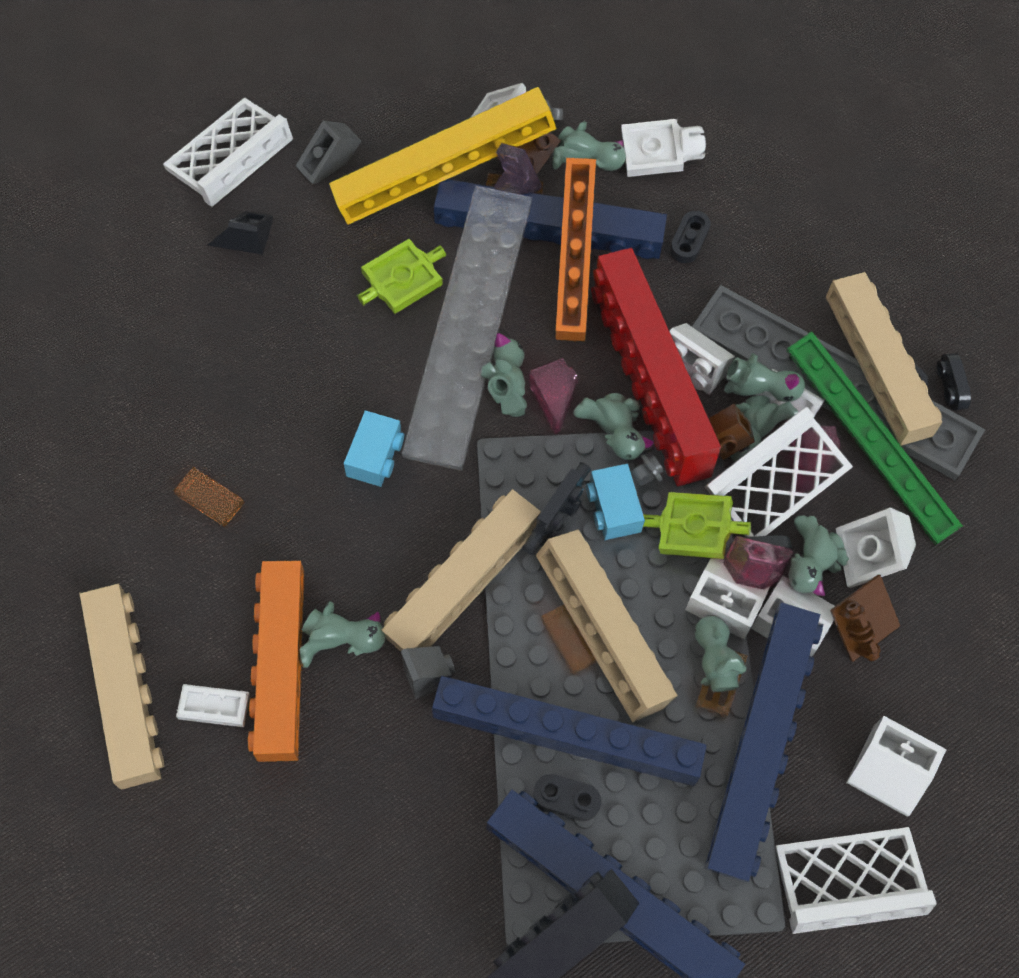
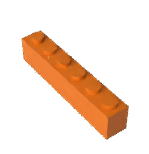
M566 158L556 340L585 341L596 159Z
M262 561L261 573H256L255 579L256 592H260V603H255L254 620L255 623H259V633L253 635L252 642L253 654H257V666H252L251 684L256 686V698H251L249 705L250 718H255L254 731H249L248 750L253 752L258 762L298 761L301 692L299 649L302 647L304 569L301 561Z

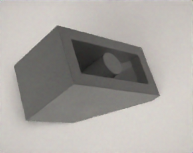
M323 120L297 162L296 167L312 184H317L346 165L361 143V140L345 123Z
M440 646L401 650L404 672L415 699L437 691L441 676L452 678L451 674L456 672L450 655L443 656Z

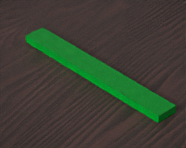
M811 331L788 347L786 352L822 399H824L935 546L963 527L814 333Z

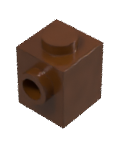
M735 404L708 418L720 443L719 456L723 460L755 442L750 421Z

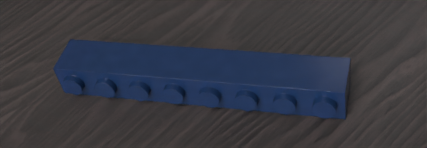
M445 180L439 183L434 204L435 223L446 227L456 226L468 228L472 231H487L498 233L502 236L512 235L534 241L554 242L561 245L564 198ZM593 203L591 250L599 249L616 252L632 248L637 256L645 259H659L667 214Z
M782 602L775 610L704 869L742 882H749L750 876L756 877L761 856L756 855L759 842L765 843L769 833L770 822L765 820L769 807L774 809L778 799L779 788L774 786L777 775H783L786 769L788 755L783 753L786 742H792L796 732L797 722L792 721L795 708L801 709L805 698L806 690L802 689L801 686L804 676L809 677L813 668L815 658L810 656L812 645H818L821 638L823 626L818 624L821 614Z
M444 676L440 678L432 706L433 718L691 786H695L700 779L707 744Z
M511 789L487 821L486 829L573 895L594 873L599 871L603 876L612 868L639 902L627 924L619 930L680 977L737 978L745 966V963L738 959L740 953L735 948L725 942L719 945L709 937L711 932L703 924L694 919L691 923L679 915L681 909L665 897L659 900L650 893L652 888L649 884L637 876L631 879L621 871L623 866L616 859L608 854H605L604 857L599 855L592 849L594 844L580 833H577L575 836L563 828L566 824L561 818L552 812H548L547 815L536 807L537 801L526 792L521 791L518 794Z

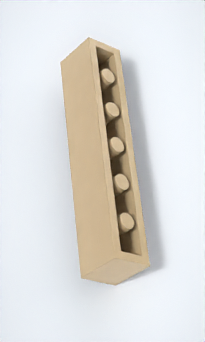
M866 272L833 280L826 299L898 443L902 446L933 437L942 424L940 410L937 406H934L928 395L927 385L920 379L915 369L913 358L907 354L902 344L900 333L894 329L887 308L879 300L876 286L873 282H870Z
M513 489L507 496H501L493 505V511L485 519L481 518L475 523L471 534L464 542L459 541L452 548L450 557L442 565L438 564L432 569L425 584L421 588H415L408 595L406 604L398 612L395 611L388 616L382 629L386 639L400 651L406 648L431 647L522 548L532 534L531 531L536 527L537 518L541 511Z
M579 529L548 539L536 554V557L631 721H638L663 710L678 695Z
M119 584L80 593L113 783L122 790L161 779L159 768L164 767V759L160 747L155 748L153 736L158 735V728L154 715L149 716L147 704L152 703V697L148 684L143 685L141 673L146 672V665L142 653L137 654L136 642H140V634L137 624L131 622L130 613L135 611L132 596L130 593H125Z

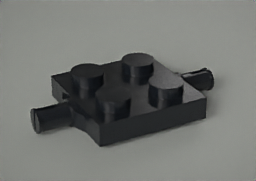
M580 462L576 470L571 468L537 518L536 527L533 528L532 534L522 546L526 553L534 555L539 545L542 547L548 539L561 535L565 528V525L562 523L568 515L573 517L582 502L579 500L584 490L581 487L582 482L591 471L587 464Z

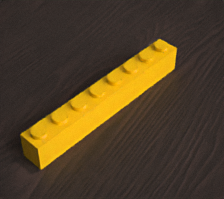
M536 87L329 183L336 204L349 225L555 130L556 126L547 102L539 87Z

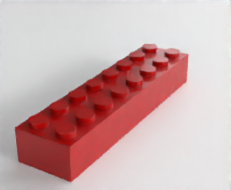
M628 248L598 256L597 269L593 271L595 286L591 288L592 297L595 304H600L604 326L606 328L609 327L611 330V341L614 350L619 351L622 356L623 371L626 376L630 375L633 395L636 400H640L642 403L644 421L646 425H651L653 429L655 447L658 451L662 450L665 457L664 466L667 475L673 477L677 487L711 478L721 449L720 443L633 249Z

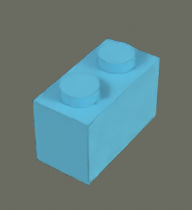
M365 410L344 461L346 477L379 487L382 486L384 478H389L392 474L395 450L400 451L404 442L405 434L401 433L399 420Z
M623 464L591 471L590 482L586 484V493L589 502L594 501L597 511L594 512V521L597 530L603 531L604 539L608 540L641 533L645 519L629 465Z

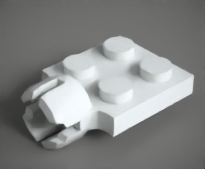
M677 119L621 125L622 140L626 152L627 177L683 171L684 162L700 160L705 157L706 140L705 136L701 135V133H704L701 126L683 128L678 125Z

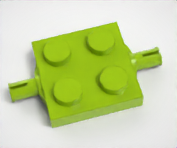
M407 239L361 267L362 274L368 280L371 287L357 294L359 301L364 306L378 297L385 301L393 313L396 314L443 285V279L434 269L433 263L446 256L444 249L439 245L426 254L418 249L410 239Z
M669 492L666 507L661 515L643 514L645 519L643 527L660 528V554L724 559L726 542L731 534L750 535L751 522L732 521V497Z

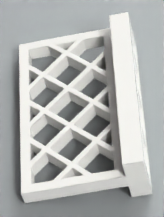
M243 98L163 163L168 172L201 194L204 201L213 207L292 141L293 137L286 118L281 115L274 117L248 99ZM246 109L252 112L251 117L238 118ZM268 123L261 130H256V124ZM251 125V131L237 132V127ZM232 127L231 133L218 135L221 129ZM247 140L240 147H236V141ZM231 142L230 148L217 149V143ZM211 144V150L197 152L198 148L202 145ZM227 157L221 163L216 164V158ZM210 159V165L196 166V161ZM183 161H191L190 167L177 168L176 166ZM206 174L198 182L195 180V175Z
M808 407L795 414L704 486L710 495L725 496L732 489L746 490L744 509L732 507L731 519L733 521L747 522L748 513L765 515L764 529L755 536H766L853 467L816 422L814 414ZM810 427L819 437L818 450L800 448L801 435ZM796 439L795 447H789L788 445ZM823 443L829 449V451L823 450ZM781 450L795 451L793 469L775 467L777 454ZM800 452L817 454L815 472L798 470ZM822 455L834 456L842 467L833 474L820 473ZM771 459V467L762 466ZM757 469L770 471L768 489L751 487L752 473ZM775 472L792 473L791 491L773 490ZM797 474L815 476L813 490L808 494L795 492ZM820 477H828L819 484ZM747 478L746 486H738ZM750 491L768 493L766 511L748 509ZM772 494L790 495L789 509L784 513L771 512ZM795 496L803 497L794 504ZM736 512H743L742 520ZM770 516H779L769 524ZM750 531V535H745V537H750V536H754V535H753V533Z
M909 827L775 846L776 858L791 914L789 922L792 934L928 915L936 905L933 891H928ZM902 838L906 850L902 860L883 848L888 840ZM877 841H883L881 845L875 843ZM865 844L876 852L869 864H866L850 853L854 845ZM850 845L847 850L841 847ZM831 848L843 856L835 869L817 858L822 849ZM816 850L813 855L808 851ZM798 853L809 861L801 874L788 866L785 854ZM879 854L897 866L890 879L871 867ZM907 858L909 860L910 865L905 863ZM845 859L864 871L856 884L838 872ZM812 863L830 875L823 888H820L804 877ZM900 869L914 877L917 889L905 890L893 882ZM867 873L886 885L881 894L872 895L860 887ZM791 877L796 879L794 885L792 884ZM833 878L852 890L847 899L838 900L826 892ZM799 883H802L818 894L813 903L797 904L794 891ZM889 888L895 891L886 893ZM854 893H857L861 896L852 898ZM822 897L826 900V902H819V900Z

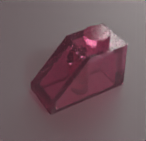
M563 358L531 370L529 386L554 434L561 431L574 398L575 386L578 383L574 369L568 367Z
M820 426L837 448L840 449L836 426ZM811 427L801 435L800 448L818 450L819 437ZM796 439L789 444V447H795ZM823 443V450L829 451V449ZM790 451L792 469L795 451ZM800 452L798 470L815 472L817 454ZM822 455L820 473H827L837 459L834 456ZM797 474L795 492L802 493L813 489L815 476Z
M736 536L723 564L736 584L765 590L781 579L794 552L792 549Z

